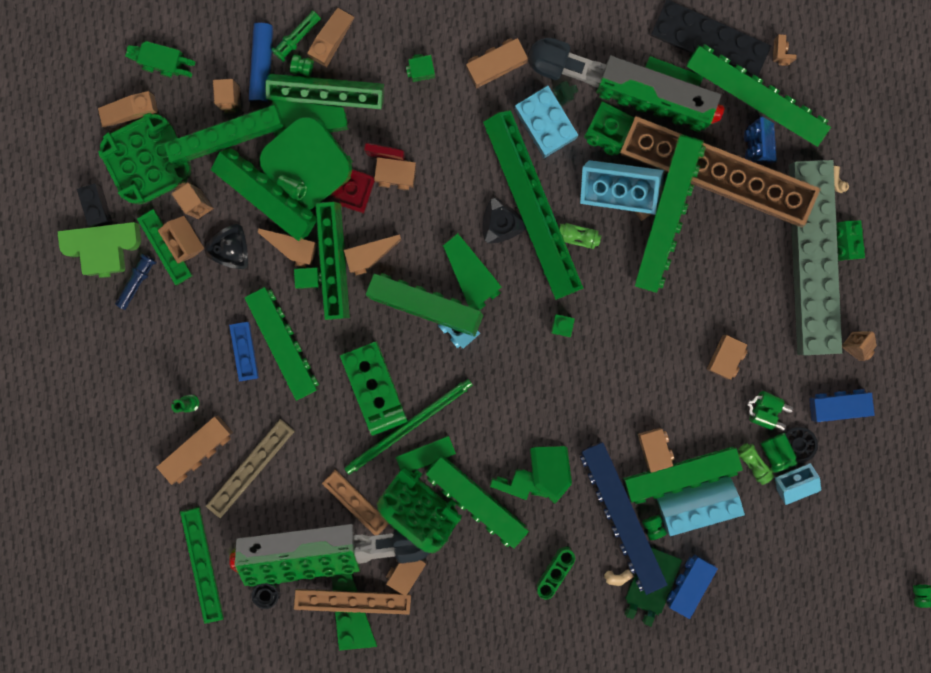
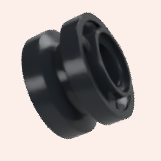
M277 583L257 584L252 591V601L261 609H269L275 606L280 596V586ZM262 591H268L271 595L264 596Z

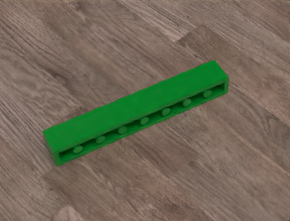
M704 44L703 47L697 46L686 67L817 147L820 145L831 128L827 125V119L820 115L817 118L811 115L812 110L804 105L801 108L794 104L796 100L788 95L783 98L778 94L780 90L772 85H769L767 88L762 85L763 80L755 75L752 78L745 74L746 69L738 64L736 67H733L729 64L731 60L723 55L715 56L712 54L714 50Z
M682 134L679 136L635 287L655 293L658 292L659 288L663 289L666 280L663 274L665 270H669L672 260L668 259L670 251L674 252L677 241L674 238L676 233L680 234L683 222L679 221L681 215L686 214L689 205L685 203L687 195L691 196L694 185L691 182L693 176L697 177L700 165H697L699 157L703 158L706 146H703V140Z

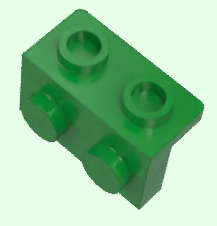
M861 220L836 223L838 261L865 258Z

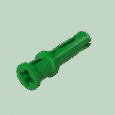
M312 10L289 36H283L282 41L277 47L271 49L274 55L284 62L285 57L292 50L295 51L297 49L296 44L321 20L319 15Z
M185 395L179 400L173 401L174 404L171 405V408L176 413L182 411L188 413L197 410L200 402L195 395Z

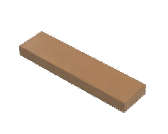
M336 469L322 483L375 536L379 535L389 525L380 512Z

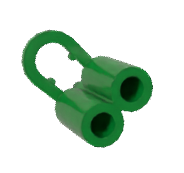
M785 433L760 443L772 466V472L776 473L784 469L787 470L790 469L789 467L797 465L796 455Z

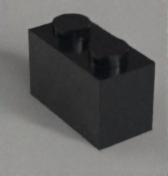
M94 183L77 189L88 226L99 227L113 223L102 186Z

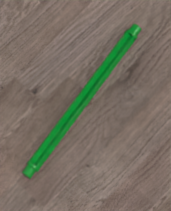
M469 379L463 383L460 382L459 385L414 416L407 423L351 461L344 468L349 475L354 471H358L359 468L460 395L467 392L473 384Z

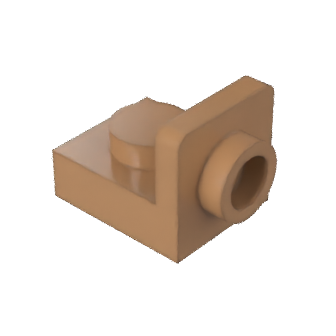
M778 35L774 39L773 62H778L782 66L790 65V63L796 60V55L785 54L789 48L786 35Z

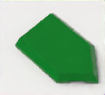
M565 446L531 448L530 455L534 487L542 491L549 497V500L556 504L572 485L568 448Z

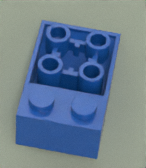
M760 117L748 126L744 132V140L748 142L745 157L746 160L759 165L773 164L777 162L774 123L764 117Z

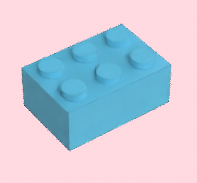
M549 86L515 105L514 110L543 158L577 139L578 134Z

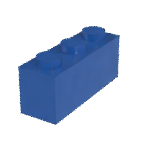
M855 389L852 394H846V391L834 392V396L820 393L815 394V398H809L811 418L814 422L875 416L872 393L865 392V389Z
M695 554L687 560L685 572L683 575L680 574L676 580L677 586L674 591H670L666 600L670 609L688 619L691 618L718 570L716 566Z

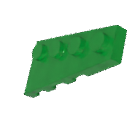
M352 574L332 576L333 590L358 592ZM335 611L339 651L378 646L366 613Z

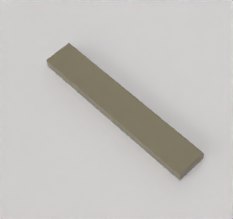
M280 419L206 507L217 517L222 518L292 436L295 430Z

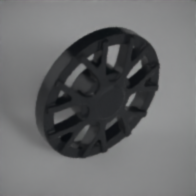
M794 427L785 433L786 437L790 433L795 437L792 441H788L792 449L797 452V463L811 460L818 450V440L815 434L804 427ZM797 430H803L802 437H797ZM810 434L813 438L806 441L804 438ZM808 444L814 445L813 451L807 450ZM805 451L808 457L802 459L800 453Z

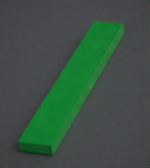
M200 507L180 511L204 624L223 620L224 615Z

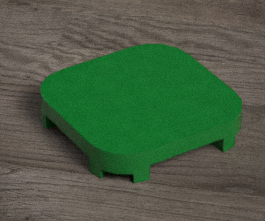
M151 113L143 115V118L113 133L108 132L103 136L104 139L100 144V151H98L119 191L117 193L122 199L132 204L140 205L147 203L175 189L178 185L185 183L191 174L190 161L179 165H174L169 161L164 143L178 139V136L166 118Z
M304 117L294 121L265 146L260 156L261 167L274 184L277 185V180L281 175L304 183L307 191L304 197L297 201L308 210L315 208L316 203H321L344 183L349 181L353 162L350 155L347 156L326 129L325 123L313 117Z
M404 468L377 502L378 510L389 524L418 548L425 552L436 553L448 541L455 526L460 522L462 515L458 514L455 508L456 502L453 499L447 503L419 480L422 473L417 470L413 473L406 471Z

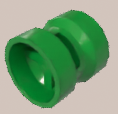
M294 54L290 73L298 74L300 72L304 77H310L314 59L307 57L302 60L300 55Z
M660 515L642 521L644 528L648 530L647 536L649 540H656L667 535L665 528L662 527Z
M914 585V606L920 608L931 607V585Z

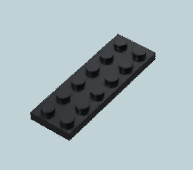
M666 0L650 35L690 54L694 53L698 45L703 47L705 44L714 50L712 54L715 56L723 55L731 60L729 64L733 67H736L738 64L746 69L745 74L751 78L753 75L758 77L771 48V45L670 0Z

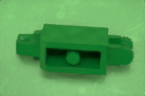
M147 41L142 43L141 47L128 45L125 55L128 59L137 62L142 67V70L153 73L154 70L161 72L160 75L172 78V75L191 78L192 73L180 69L181 64L195 66L196 63L193 60L184 58V54L180 50Z

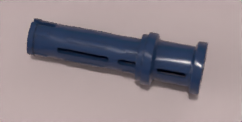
M143 253L140 255L141 259L137 266L132 269L133 274L115 302V305L123 310L127 309L142 281L148 278V273L153 264L156 265L157 261Z

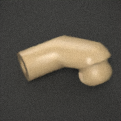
M834 166L835 191L838 193L846 192L849 189V184L839 178L840 167Z
M629 569L620 575H614L612 571H608L604 575L606 582L609 585L621 586L634 577Z

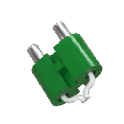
M761 391L758 396L748 402L750 422L769 430L774 429V427L782 431L785 430L786 425L777 422L779 419L777 415L782 410L791 413L793 407L784 404V399ZM752 403L757 404L755 408H753Z

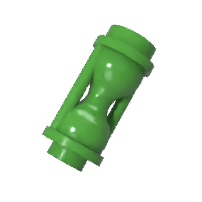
M565 223V225L560 224L559 226L565 243L591 249L600 244L601 235H598V230Z
M745 443L738 449L739 458L741 457L746 462L757 482L764 485L774 478L771 468L757 454L754 444L749 445Z

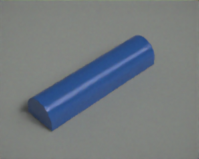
M267 23L253 24L249 102L269 103V99H266V79L271 73L273 26Z

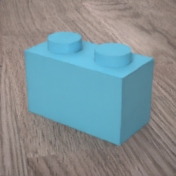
M811 463L775 478L777 492L785 505L821 491L820 477Z

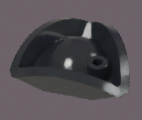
M497 198L489 201L485 210L482 227L483 238L487 243L493 244L509 240L526 229L522 217L511 207Z
M234 224L214 235L205 248L206 256L221 265L235 269H245L248 266V252L242 226Z

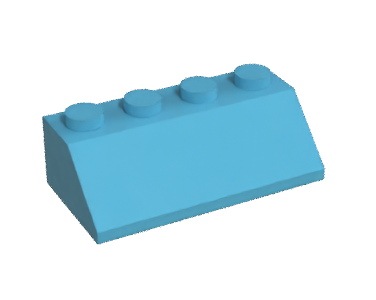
M589 160L582 170L580 204L656 214L663 189L664 170Z
M725 476L719 478V481L712 483L704 482L701 483V486L695 488L686 487L681 492L665 493V496L657 498L667 534L673 536L744 516L740 496L731 477Z

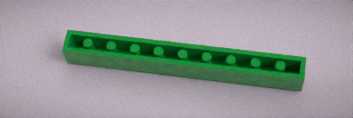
M511 110L499 112L483 123L515 203L518 206L522 220L525 223L530 240L534 245L544 274L547 277L551 291L557 300L584 288Z

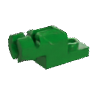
M524 469L515 470L510 484L507 483V479L497 476V479L492 477L490 487L527 500L529 492H531V495L548 497L534 487L533 473Z

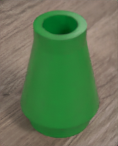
M281 175L277 180V185L292 199H302L307 191V187L304 186L303 182L286 177L285 175Z

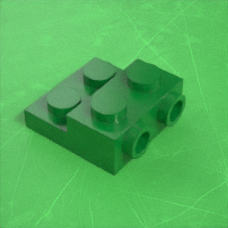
M602 101L584 139L591 146L598 145L604 148V151L609 155H618L635 118Z

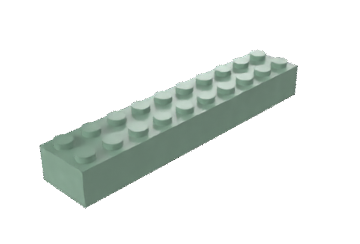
M833 160L793 162L789 165L790 177L821 189L805 226L799 227L791 224L797 355L842 354Z

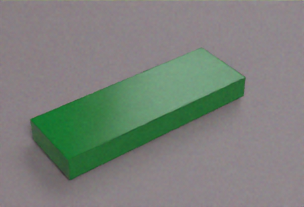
M651 56L648 58L645 66L647 69L700 87L703 79L701 75Z
M447 436L396 456V460L400 470L405 468L406 471L412 472L434 463L441 454L447 458L456 454L450 437Z

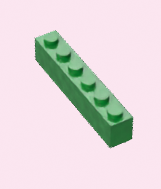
M269 74L266 79V99L382 109L384 103V84Z
M273 105L166 142L164 147L169 161L174 165H179L283 129L285 126L279 109Z
M228 148L219 152L211 168L212 172L298 242L310 234L317 222V217L310 210L305 209L296 199H292L280 186L274 184L267 175L258 171L252 163L242 158L236 150Z
M316 203L325 320L350 318L341 203Z
M383 273L380 276L377 274L373 275L365 294L370 300L473 337L476 336L483 318L479 307L471 304L467 307L462 305V302L457 299H445L444 295L440 293H428L423 287H411L408 282L398 279V282L391 280L392 277Z
M264 287L244 297L295 400H300L318 391L319 381L315 375H311L309 371L311 365L307 358L303 359L300 353L303 351L298 341H294L292 334H294L293 329L289 323H285L283 319L285 317L284 311L281 307H277L275 303L277 298L273 290Z
M729 447L674 463L672 467L652 473L646 471L625 477L623 481L630 502L640 504L646 502V498H661L665 496L664 493L670 491L678 493L687 486H690V488L699 487L701 482H716L720 480L719 477L725 475L727 477H734L743 469L737 448Z
M442 454L426 471L427 480L434 486L438 484L442 488L441 491L448 498L452 496L457 500L456 504L462 510L467 509L472 513L470 516L478 523L480 521L486 525L485 529L492 535L496 533L500 537L501 543L506 547L511 546L515 549L528 534L529 529L525 524Z

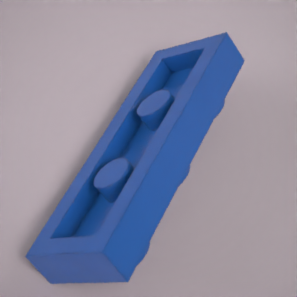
M250 322L229 325L239 382L259 378Z

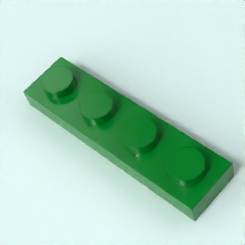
M153 209L137 218L174 284L179 285L193 277L185 261L177 263L159 234L158 230L164 224L156 210Z

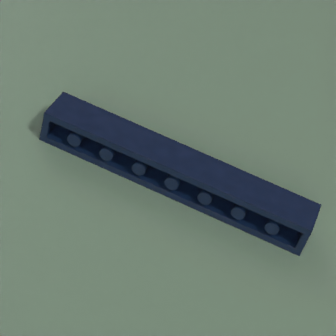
M600 442L582 450L581 462L584 467L588 466L590 473L587 475L591 484H596L598 491L595 493L599 501H603L606 509H603L607 519H611L614 524L611 528L615 537H620L622 544L619 546L623 555H628L630 562L627 564L631 573H636L638 580L635 582L639 590H643L647 595L668 586L604 443Z

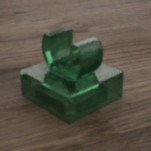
M567 81L560 83L553 89L561 107L570 103L574 99L575 93L579 92L576 85L569 87Z

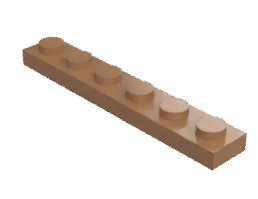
M295 589L293 609L409 615L411 595Z

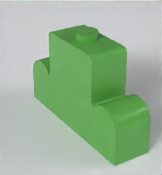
M135 222L57 231L59 248L62 254L69 257L80 256L82 274L88 276L98 275L99 278L111 277L110 273L124 272L123 249L133 251L139 248L141 244L140 227Z

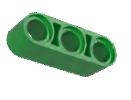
M560 548L536 585L540 598L544 600L552 598L573 566L575 555L571 548ZM565 552L571 554V558L568 561L561 559L562 554ZM559 569L561 573L559 576L553 577L551 576V571ZM543 585L550 586V591L547 593H542L540 589Z

